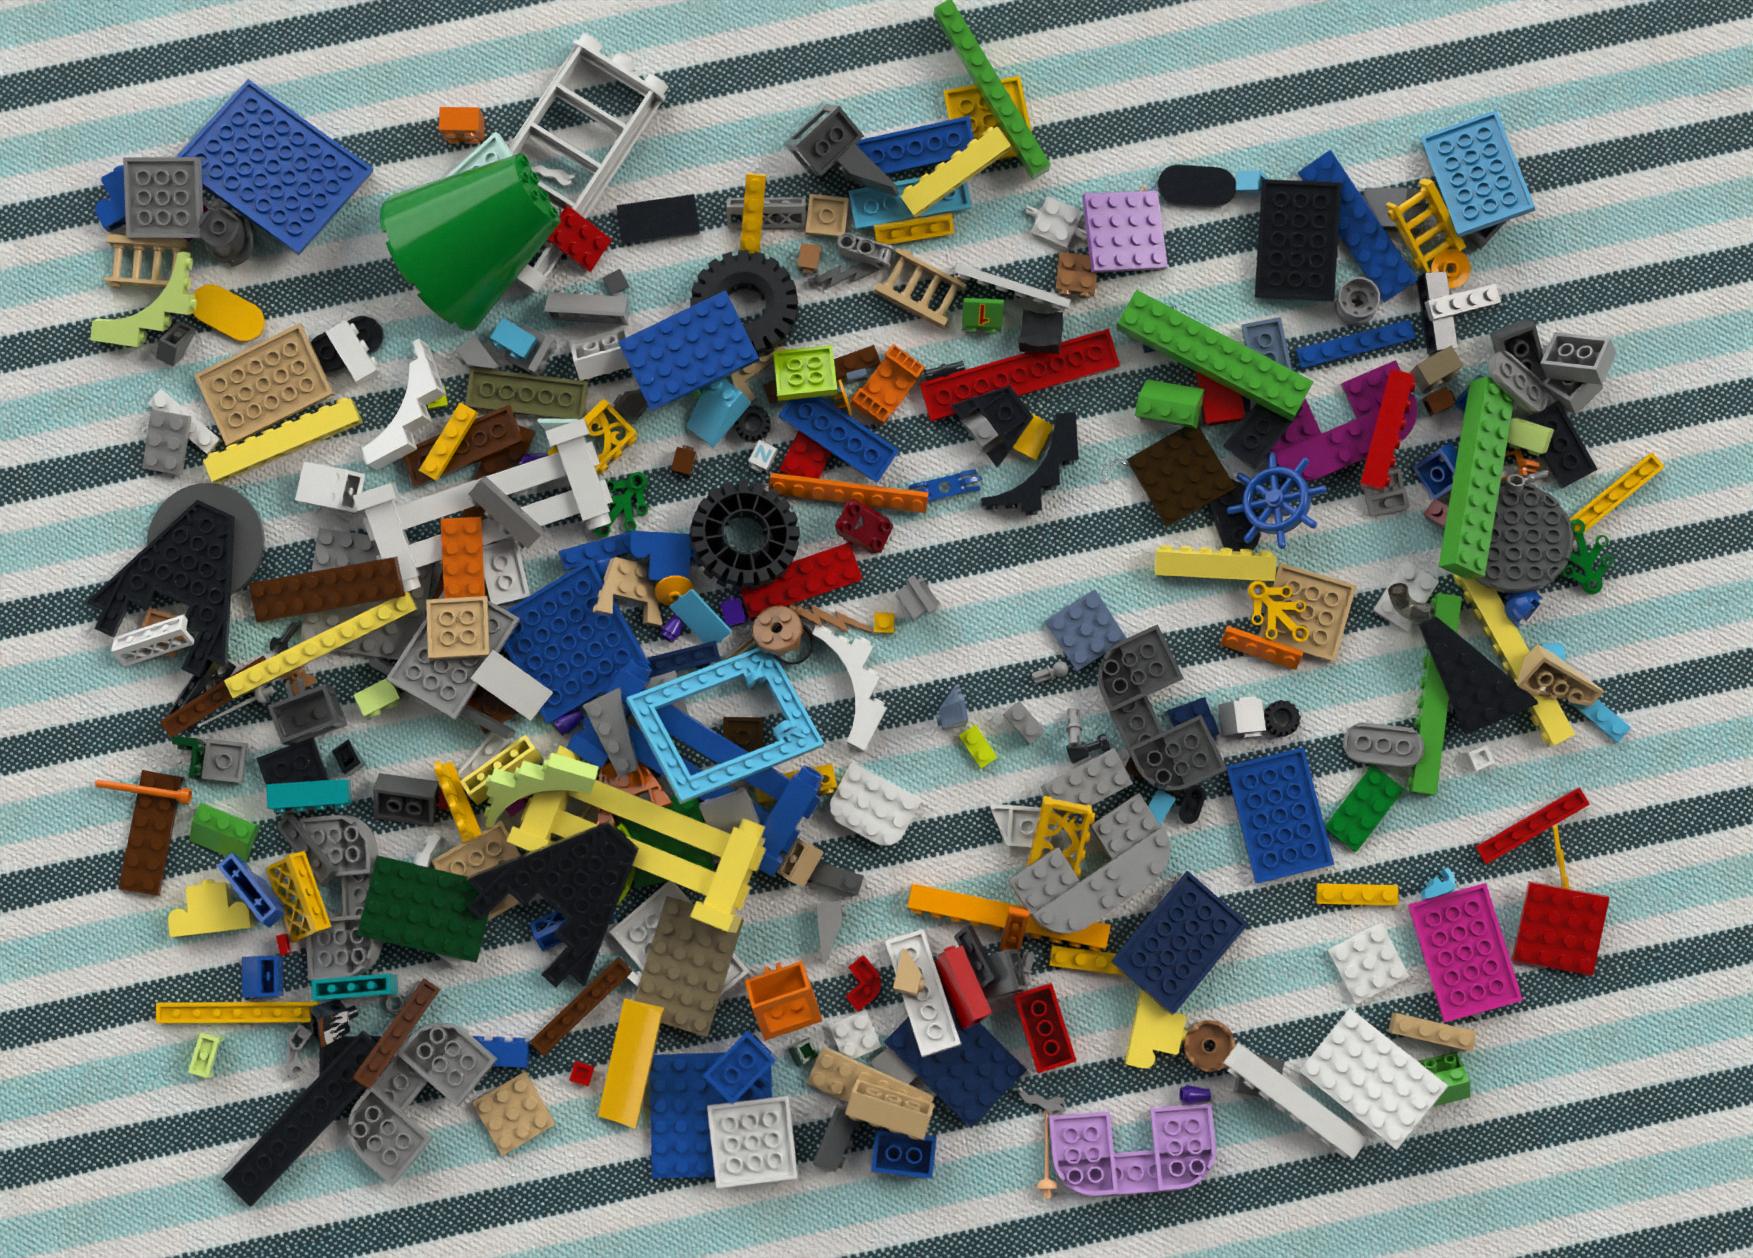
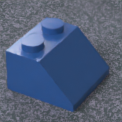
M1452 442L1412 467L1433 500L1438 499L1452 489L1458 451Z

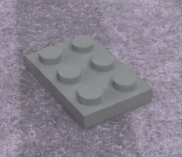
M151 409L142 468L183 475L191 416Z

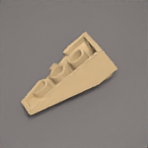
M1539 644L1524 658L1517 681L1518 687L1532 695L1539 696L1542 694L1552 699L1562 698L1572 703L1592 706L1604 693L1603 689Z

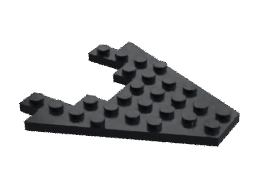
M196 500L87 601V604L103 610L94 629L115 637L131 602L149 609L156 593L159 592L189 606L185 617L188 619L187 628L198 632L181 669L202 678L210 660L227 667L235 516Z
M610 821L604 822L470 875L466 881L479 893L467 904V908L482 921L509 893L523 906L539 893L566 918L555 930L554 934L567 945L542 971L541 975L555 988L568 975H571L584 987L639 848Z

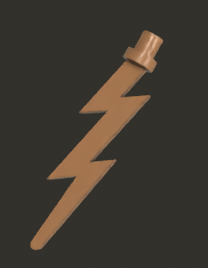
M811 604L812 613L802 608L801 605H798V607L790 605L789 607L798 616L820 627L822 626L820 619L847 633L848 630L845 624L869 633L873 632L872 628L835 611L836 618Z

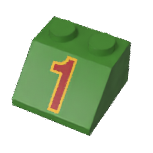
M964 298L962 330H966V333L986 331V334H997V332H1001L1004 300Z

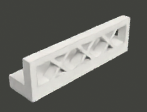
M181 615L114 637L111 652L125 667L193 645L195 640L186 630L188 619ZM182 635L185 640L180 641L174 638ZM160 642H163V643H167V644H169V645H168V646H160V645H156V644H157V643H160ZM141 648H147V649H151V651H149V652H144V651H140L139 649H141ZM123 654H131L134 657L126 659Z

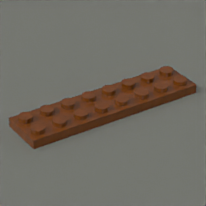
M397 556L248 583L256 622L405 596Z

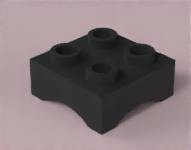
M1023 310L1022 328L1019 337L1020 352L1059 354L1064 323L1063 312L1041 314Z

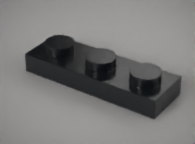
M965 926L954 937L959 947L963 946L981 989L987 988L999 976L973 926Z

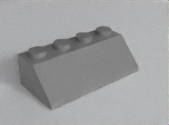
M554 290V292L548 293L545 313L549 320L628 325L629 299L624 294L618 293L613 294V296H605V293L601 292L586 295L582 291H574V294H570L564 290Z
M486 476L482 477L468 493L471 497L469 501L477 508L479 506L486 510L484 514L491 521L496 519L501 524L499 528L507 535L511 533L516 538L514 542L522 549L524 547L528 549L545 531Z

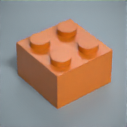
M439 107V131L445 141L450 144H458L459 141L478 144L479 141H484L485 118L479 107Z

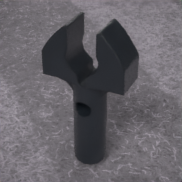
M293 622L282 638L273 637L270 641V651L273 652L278 644H282V649L278 654L289 649L288 642L300 625L297 622Z

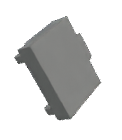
M743 787L713 799H706L699 805L707 825L729 834L732 833L734 827L739 828L742 818L757 824L760 822L746 788Z

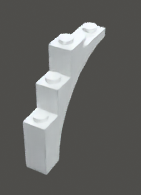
M821 626V628L816 627L812 633L813 636L825 643L838 655L851 678L855 693V716L847 743L865 752L887 710L884 707L885 703L881 700L874 698L872 701L870 699L880 680V677L877 676L878 672L868 667L866 670L863 669L873 647L870 645L871 642L863 637L860 639L855 638L851 645L849 644V639L841 635L838 638L831 634L832 631L824 626Z

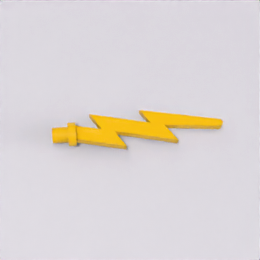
M1555 825L1553 826V835L1561 887L1569 888L1568 876H1566L1563 849L1561 850L1558 826Z

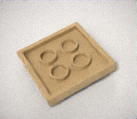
M487 596L426 600L429 660L488 657L490 654Z
M526 1071L472 1102L502 1156L556 1124Z

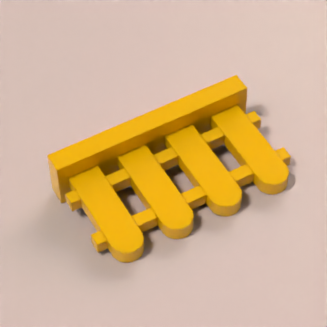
M440 760L436 761L434 771L463 843L483 836L466 791L459 782L461 779L454 762L450 761L444 764Z

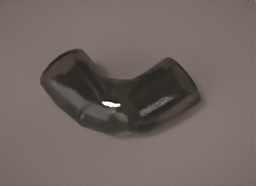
M1396 583L1389 587L1388 594L1392 606L1404 618L1422 623L1435 616L1434 604L1413 600L1409 595L1406 584Z

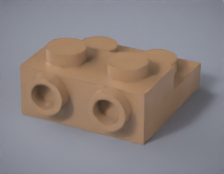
M1060 252L1055 292H1059L1061 296L1076 294L1079 295L1078 297L1085 299L1090 298V296L1094 297L1097 272L1092 273L1090 255Z

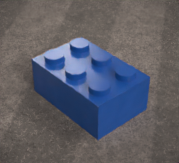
M876 1128L871 1172L932 1179L937 1136L925 1134L924 1140H915L901 1132L893 1133L886 1129Z

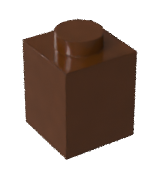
M1447 386L1422 399L1430 417L1455 405V396L1451 390H1448Z
M683 445L682 448H676L671 466L672 473L691 478L697 459V453L694 451V448Z

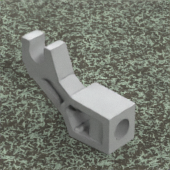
M300 1024L288 1037L285 1069L286 1073L293 1079H297L299 1076L294 1071L296 1066L302 1070L306 1067L299 1057L300 1049H304L312 1038V1030L304 1024ZM297 1035L303 1039L299 1047L294 1040Z

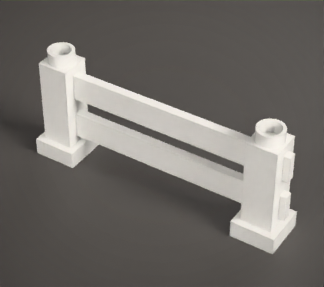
M585 418L545 431L550 447L557 445L558 453L486 476L506 495L567 475L572 488L571 491L520 508L540 526L578 513L581 514L582 520L586 521L588 530L611 523L608 514L610 512L608 503L613 502L606 480H599L595 465L600 463L593 442L587 443L584 435L590 433ZM481 478L400 506H396L394 500L400 497L395 482L353 495L357 510L364 509L367 517L362 519L370 541L375 540L380 555L376 556L377 560L397 556L404 592L421 587L418 579L420 575L418 567L442 560L441 534L410 544L405 529L475 506L469 501L471 497L468 493ZM489 518L482 520L483 545L513 535L511 533L505 534L499 528L501 524L496 519L494 521H491Z

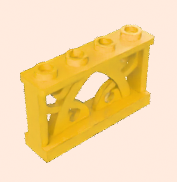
M604 398L584 417L590 432L588 435L600 436L604 434V449L602 454L597 455L600 464L595 466L597 474L599 473L600 475L609 468L608 464L612 460L616 461L622 456V450L625 447H631L638 440L636 438L638 436L636 430ZM609 411L619 422L609 425L605 413ZM594 424H597L598 429H600L601 427H603V429L594 432L592 431V426ZM615 427L624 428L626 431L625 438L617 440L616 435L621 433L618 431L611 433V429ZM554 445L547 452L548 456L559 452L557 445ZM611 445H616V447L611 451Z
M1044 796L1026 867L1046 855L1042 853L1044 848H1049L1050 851L1054 849L1053 845L1044 840V838L1056 835L1063 827L1070 836L1072 844L1061 852L1079 879L1081 874L1079 864L1080 861H1084L1086 850L1083 849L1084 844L1088 843L1090 838L1089 824L1093 825L1095 818L1091 805L1086 806ZM1051 809L1064 810L1066 812L1063 816H1061L1060 814ZM1073 813H1079L1082 815L1083 820L1080 824H1075L1074 821L1077 817L1071 818L1069 822L1067 818ZM1057 823L1059 824L1054 830L1048 828L1049 824H1054V826ZM1076 831H1080L1079 838Z

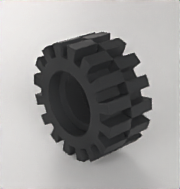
M757 405L749 406L735 422L737 434L747 442L752 441V443H756L755 441H762V438H766L768 432H770L771 422L768 413L762 407H757ZM749 417H757L760 420V427L756 431H750L745 427V422Z
M1279 700L1271 703L1264 711L1266 730L1271 732L1270 734L1276 735V737H1285L1292 734L1300 725L1301 715H1299V709H1296V705L1291 704L1290 701ZM1284 711L1288 714L1289 722L1286 726H1279L1275 723L1274 716L1276 712Z

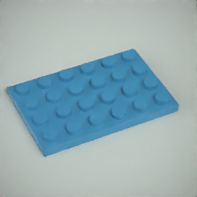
M1497 110L1421 137V142L1458 238L1535 211L1534 203Z

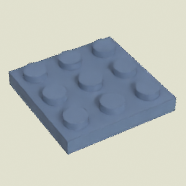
M1095 589L1044 621L1076 672L1106 654L1118 642L1127 639Z

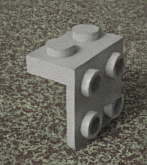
M521 325V329L536 337L539 342L527 361L523 359L517 361L509 355L511 353L509 351H506L504 358L531 374L539 376L540 372L542 373L547 366L546 361L549 356L555 352L557 342L554 337L548 334L544 336L526 325Z

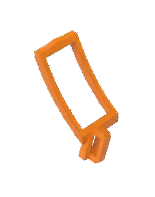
M1521 449L1505 453V456L1515 454L1520 472L1518 475L1532 474L1539 468V463L1523 458ZM1508 476L1501 478V481L1507 480Z

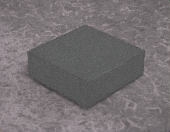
M620 269L603 277L612 296L630 287Z

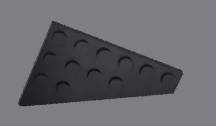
M1435 616L1417 624L1465 735L1539 704L1537 699L1524 689L1518 687L1513 679L1438 617Z

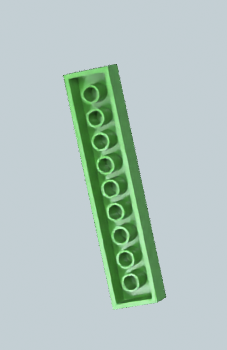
M1138 290L1133 294L1117 323V331L1201 373L1290 421H1293L1314 382Z
M1488 376L1470 381L1438 566L1467 580L1485 577L1514 400Z

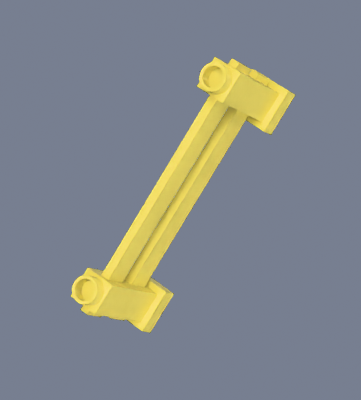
M559 745L556 752L558 755L578 761L581 758L562 745ZM597 780L594 782L591 794L568 790L534 793L532 798L529 797L520 819L523 821L521 827H512L507 842L528 851H534L556 842L553 841L556 834L567 838L597 826L598 824L565 811L570 797H574L720 856L722 858L717 871L714 872L628 837L639 848L633 866L706 895L704 902L696 901L690 917L726 932L733 933L737 932L742 917L737 916L736 913L738 909L743 908L751 886L748 885L753 870H758L766 850L763 847L766 839L762 838L765 827L742 818L739 828L734 827L732 833L729 834Z

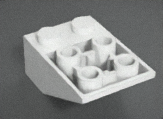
M303 462L295 501L356 514L357 507L353 495L362 492L365 474Z

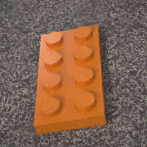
M482 517L440 519L444 599L485 596Z

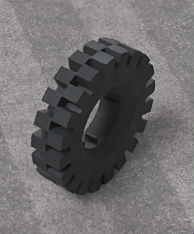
M738 250V255L733 256L732 252L723 254V260L718 261L715 258L708 263L709 269H702L697 276L698 282H694L691 290L690 307L725 290L728 296L740 289H750V291L758 292L761 294V299L766 301V307L762 310L763 314L756 321L753 320L752 323L743 324L758 357L763 352L767 356L773 353L776 345L781 347L787 341L786 336L788 334L791 335L795 328L799 304L794 281L790 279V273L784 266L781 268L779 262L772 257L766 259L764 253L755 251L754 255H749L748 250Z
M738 481L735 486H733L732 482L722 484L720 490L715 488L708 493L706 499H702L692 519L689 532L691 540L689 544L691 553H695L694 560L698 567L703 566L705 568L703 573L709 579L714 576L718 579L717 584L723 587L731 584L733 585L732 590L742 591L743 587H748L749 591L759 590L760 585L764 584L767 587L773 584L776 578L780 579L786 573L798 549L800 529L796 527L798 519L795 512L789 511L791 505L785 498L780 500L777 491L772 488L766 491L764 490V484L755 482L754 486H748V481ZM738 517L739 519L742 517L751 518L763 528L765 544L761 543L760 548L753 552L738 551L727 542V535H724L725 525L729 526L730 521Z

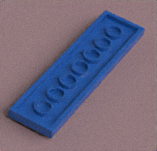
M1332 150L1327 151L1297 172L1303 181L1342 182L1339 236L1367 278L1377 285L1380 297L1384 303L1418 281Z

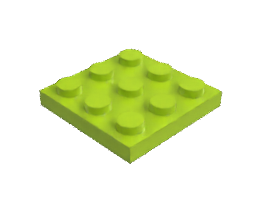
M832 345L773 351L778 401L838 395Z

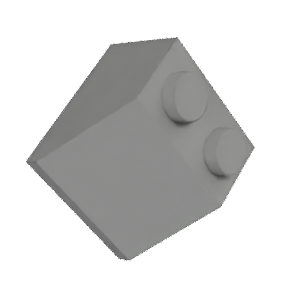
M1547 378L1543 382L1545 385L1544 389L1556 401L1559 400L1563 408L1575 415L1603 389L1601 384Z

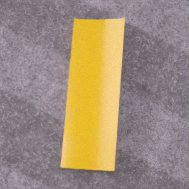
M629 999L623 1000L598 1117L636 1129L664 1008Z

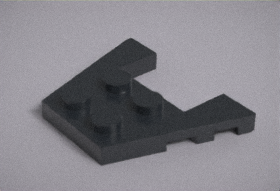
M1010 385L951 405L961 421L979 409L992 425L1002 442L986 454L996 468L1001 465L1034 418Z

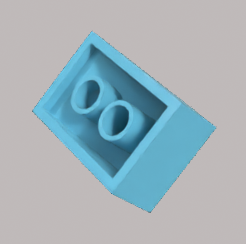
M722 378L703 388L686 427L714 448L752 402L743 392Z

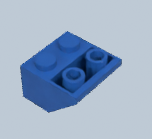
M283 955L242 957V997L283 996Z

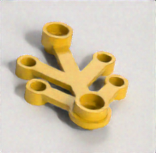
M1255 581L1249 585L1248 595L1253 600V615L1251 617L1253 625L1258 626L1263 623L1264 618L1261 615L1262 602L1268 607L1267 630L1265 631L1267 639L1274 640L1278 635L1276 617L1292 632L1294 641L1300 643L1308 638L1309 632L1307 628L1297 626L1282 611L1295 610L1297 613H1301L1306 609V603L1302 600L1296 602H1275L1268 596L1280 595L1282 598H1289L1292 595L1291 587H1267L1261 581ZM1255 588H1259L1261 590L1260 595H1256L1254 593ZM1288 589L1289 595H1284L1282 590ZM1297 603H1301L1303 605L1302 610L1297 609ZM1255 616L1260 617V623L1254 621ZM1269 630L1275 633L1274 637L1268 636ZM1297 631H1301L1303 633L1302 638H1298L1296 636Z

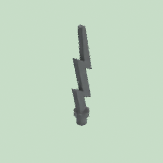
M860 263L839 273L840 265L820 276L818 274L814 278L808 279L809 287L814 285L819 287L822 283L832 279L829 286L832 287L856 275L855 282L881 269L876 266L864 269L866 263Z

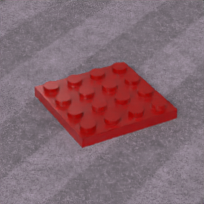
M1528 881L1512 960L1593 975L1610 897Z

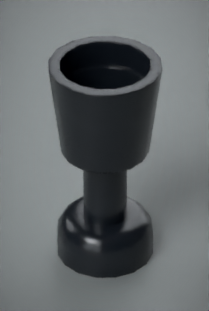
M1105 733L1097 737L1098 741L1087 745L1081 742V747L1077 749L1069 748L1066 745L1072 764L1088 757V752L1101 748L1102 751L1110 750Z

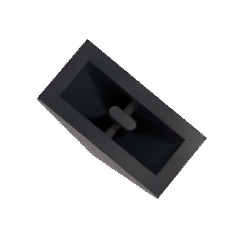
M349 739L332 750L345 775L351 776L367 765Z

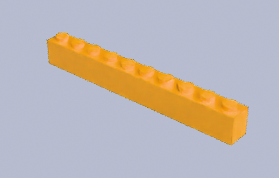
M913 883L907 906L911 908L912 913L922 914L923 911L931 912V917L941 919L943 915L951 916L950 921L962 923V919L970 920V925L982 927V923L989 924L990 929L1002 931V927H1005L1009 907L1026 910L1023 906ZM1029 916L1025 932L1030 933L1029 937L1041 939L1042 936L1050 937L1049 941L1061 943V940L1069 941L1070 946L1081 948V944L1089 945V950L1101 952V948L1106 949L1111 925L1094 922L1078 932L1055 933L1043 929Z

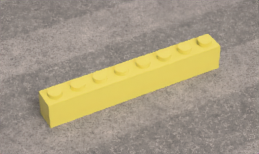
M351 398L339 399L335 405L320 407L316 413L303 414L297 421L284 422L278 429L274 430V428L265 430L263 435L259 437L252 436L246 438L242 444H232L226 447V450L219 453L217 451L209 454L208 458L203 461L211 481L215 484L222 483L362 424L363 422L355 402Z

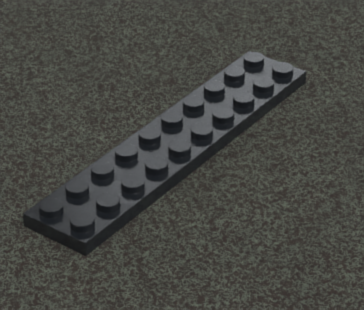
M364 1030L356 1036L222 1178L249 1207H252L364 1089L363 1086L352 1080V1078L377 1044Z

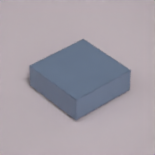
M866 369L846 373L847 382L851 384L866 380Z

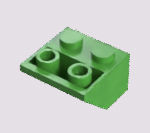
M1457 1052L1417 1061L1448 1085V1088L1433 1106L1471 1098L1470 1081Z

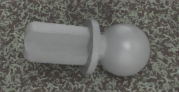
M1062 661L1056 662L1051 669L1047 665V668L1032 673V678L1035 684L1050 679L1053 681V676L1064 677L1067 675L1068 665Z
M1024 952L1021 959L1027 986L1030 983L1028 973L1033 972L1031 968L1035 958V954L1030 952Z

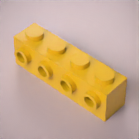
M833 764L812 767L824 777L820 783L822 787L819 792L822 791V795L834 793L833 789L837 788ZM800 770L782 774L792 779V777ZM755 787L758 804L762 803L763 807L775 804L774 801L776 799Z

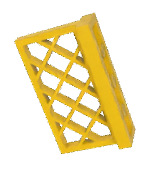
M305 851L290 854L284 859L266 867L273 890L285 905L283 909L286 914L283 915L292 943L332 927ZM274 868L280 871L279 878L276 876ZM285 875L289 877L288 884L284 882ZM282 887L287 890L286 896H283ZM292 894L296 897L295 903L290 901ZM289 907L293 909L292 916L289 913ZM298 914L303 916L302 923L297 920ZM296 926L300 928L299 936L295 930Z

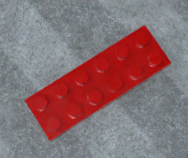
M848 542L793 561L786 573L780 579L776 578L775 582L767 587L763 584L760 585L759 590L749 591L748 587H743V590L740 592L749 618L753 619L768 607H787L862 581L863 578L851 544Z

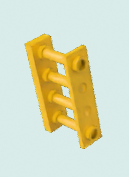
M1423 178L1418 182L1421 188L1419 193L1400 206L1390 202L1385 205L1389 210L1387 211L1389 218L1395 222L1414 259L1412 260L1414 267L1417 270L1429 273L1430 269L1427 262L1448 248L1461 251L1466 245L1462 237L1458 238L1450 214L1434 182ZM1427 199L1429 203L1428 209L1406 223L1402 213L1421 200ZM1430 216H1435L1438 221L1436 225L1414 239L1410 230ZM1439 232H1443L1446 237L1445 241L1425 255H1422L1418 246Z

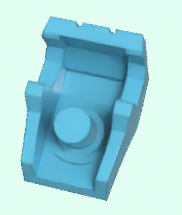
M1448 867L1440 871L1444 878L1443 882L1438 877H1435L1425 884L1427 887L1421 891L1422 900L1448 894L1454 890V887L1457 886L1455 875Z

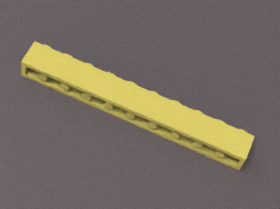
M1456 574L1453 575L1458 586L1461 585L1464 591V599L1467 603H1471L1474 609L1472 610L1474 617L1477 621H1481L1484 635L1492 641L1494 653L1502 659L1503 663L1501 664L1507 674L1509 673L1511 678L1517 683L1524 658L1530 651L1517 627L1506 616L1505 606L1497 591L1480 584L1475 579L1467 580ZM1542 694L1539 696L1532 695L1539 704L1529 708L1532 714L1531 720L1536 727L1540 728L1542 732L1540 734L1546 745L1548 744L1550 747L1555 746L1575 735L1556 699Z
M407 591L404 597L390 599L224 680L232 698H239L418 611L417 605L411 593Z

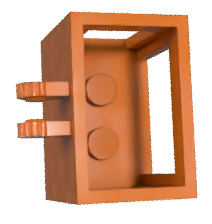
M803 961L782 967L781 962L776 963V970L771 971L769 966L764 967L765 974L744 980L751 1007L764 1041L823 1021Z

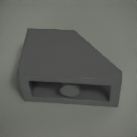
M178 321L159 339L156 359L175 366L183 358L196 329Z

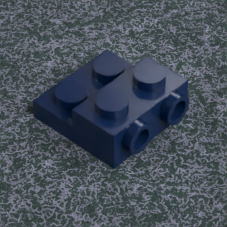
M1205 697L1167 710L1172 727L1202 715L1213 740H1217L1216 736L1220 733Z

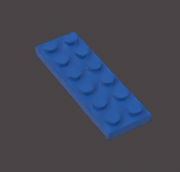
M970 116L861 139L855 145L886 175L948 162L955 152L959 150L962 152L968 148L967 144L974 140Z
M821 396L791 399L779 414V418L876 484L899 453L897 448Z

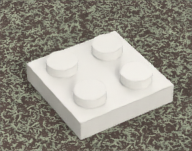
M866 1009L829 1025L840 1053L847 1057L855 1059L882 1047Z

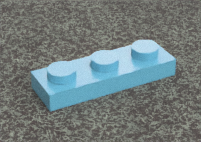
M1598 699L1592 706L1577 703L1570 704L1616 743H1619L1631 728Z

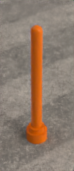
M96 780L94 783L98 788L172 798L185 805H189L192 799V789L187 788L173 791L105 780Z

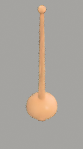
M1045 1110V1179L1040 1180L1037 1184V1189H1043V1198H1051V1189H1057L1056 1182L1049 1179V1111Z

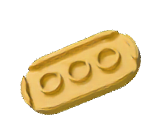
M215 284L203 285L194 292L195 299H197V307L193 314L201 322L240 342L255 340L263 333L265 319L262 311L256 305Z

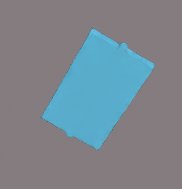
M693 589L683 596L680 595L678 600L669 606L703 643L712 641L722 643L723 639L732 632Z

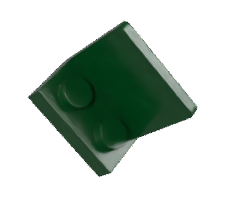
M173 736L172 744L177 745V749L192 751L189 778L199 780L203 769L201 756L205 754L206 744H203V740L198 738Z

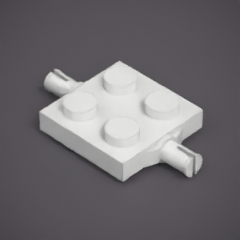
M1047 196L1039 210L1029 205L1027 206L1025 213L1035 217V224L1031 230L1032 234L1067 249L1070 240L1075 235L1086 240L1087 232L1079 229L1082 211Z

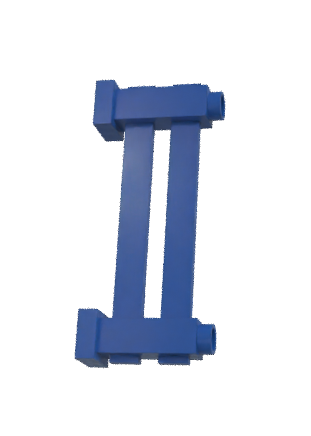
M631 658L629 663L622 667L620 671L614 670L602 690L607 694L620 687L622 703L626 711V720H628L632 713L626 698L647 690L646 687L651 681L648 677L652 669L634 658ZM672 704L656 710L668 733L719 765L749 753ZM587 716L582 724L586 729L583 728L575 733L566 748L601 769L611 761ZM629 724V733L636 759L665 776L644 734ZM681 757L690 776L703 771ZM803 765L792 779L773 767L744 778L745 781L778 801L771 813L752 801L760 820L759 824L765 827L762 838L766 839L763 845L766 850L759 869L770 876H773L778 871L786 857V854L782 851L788 853L801 831L796 828L803 817L809 819L821 799L817 793L822 787L820 783L824 777L817 770L807 765ZM724 786L698 798L705 801L706 799H713L735 790L729 786Z

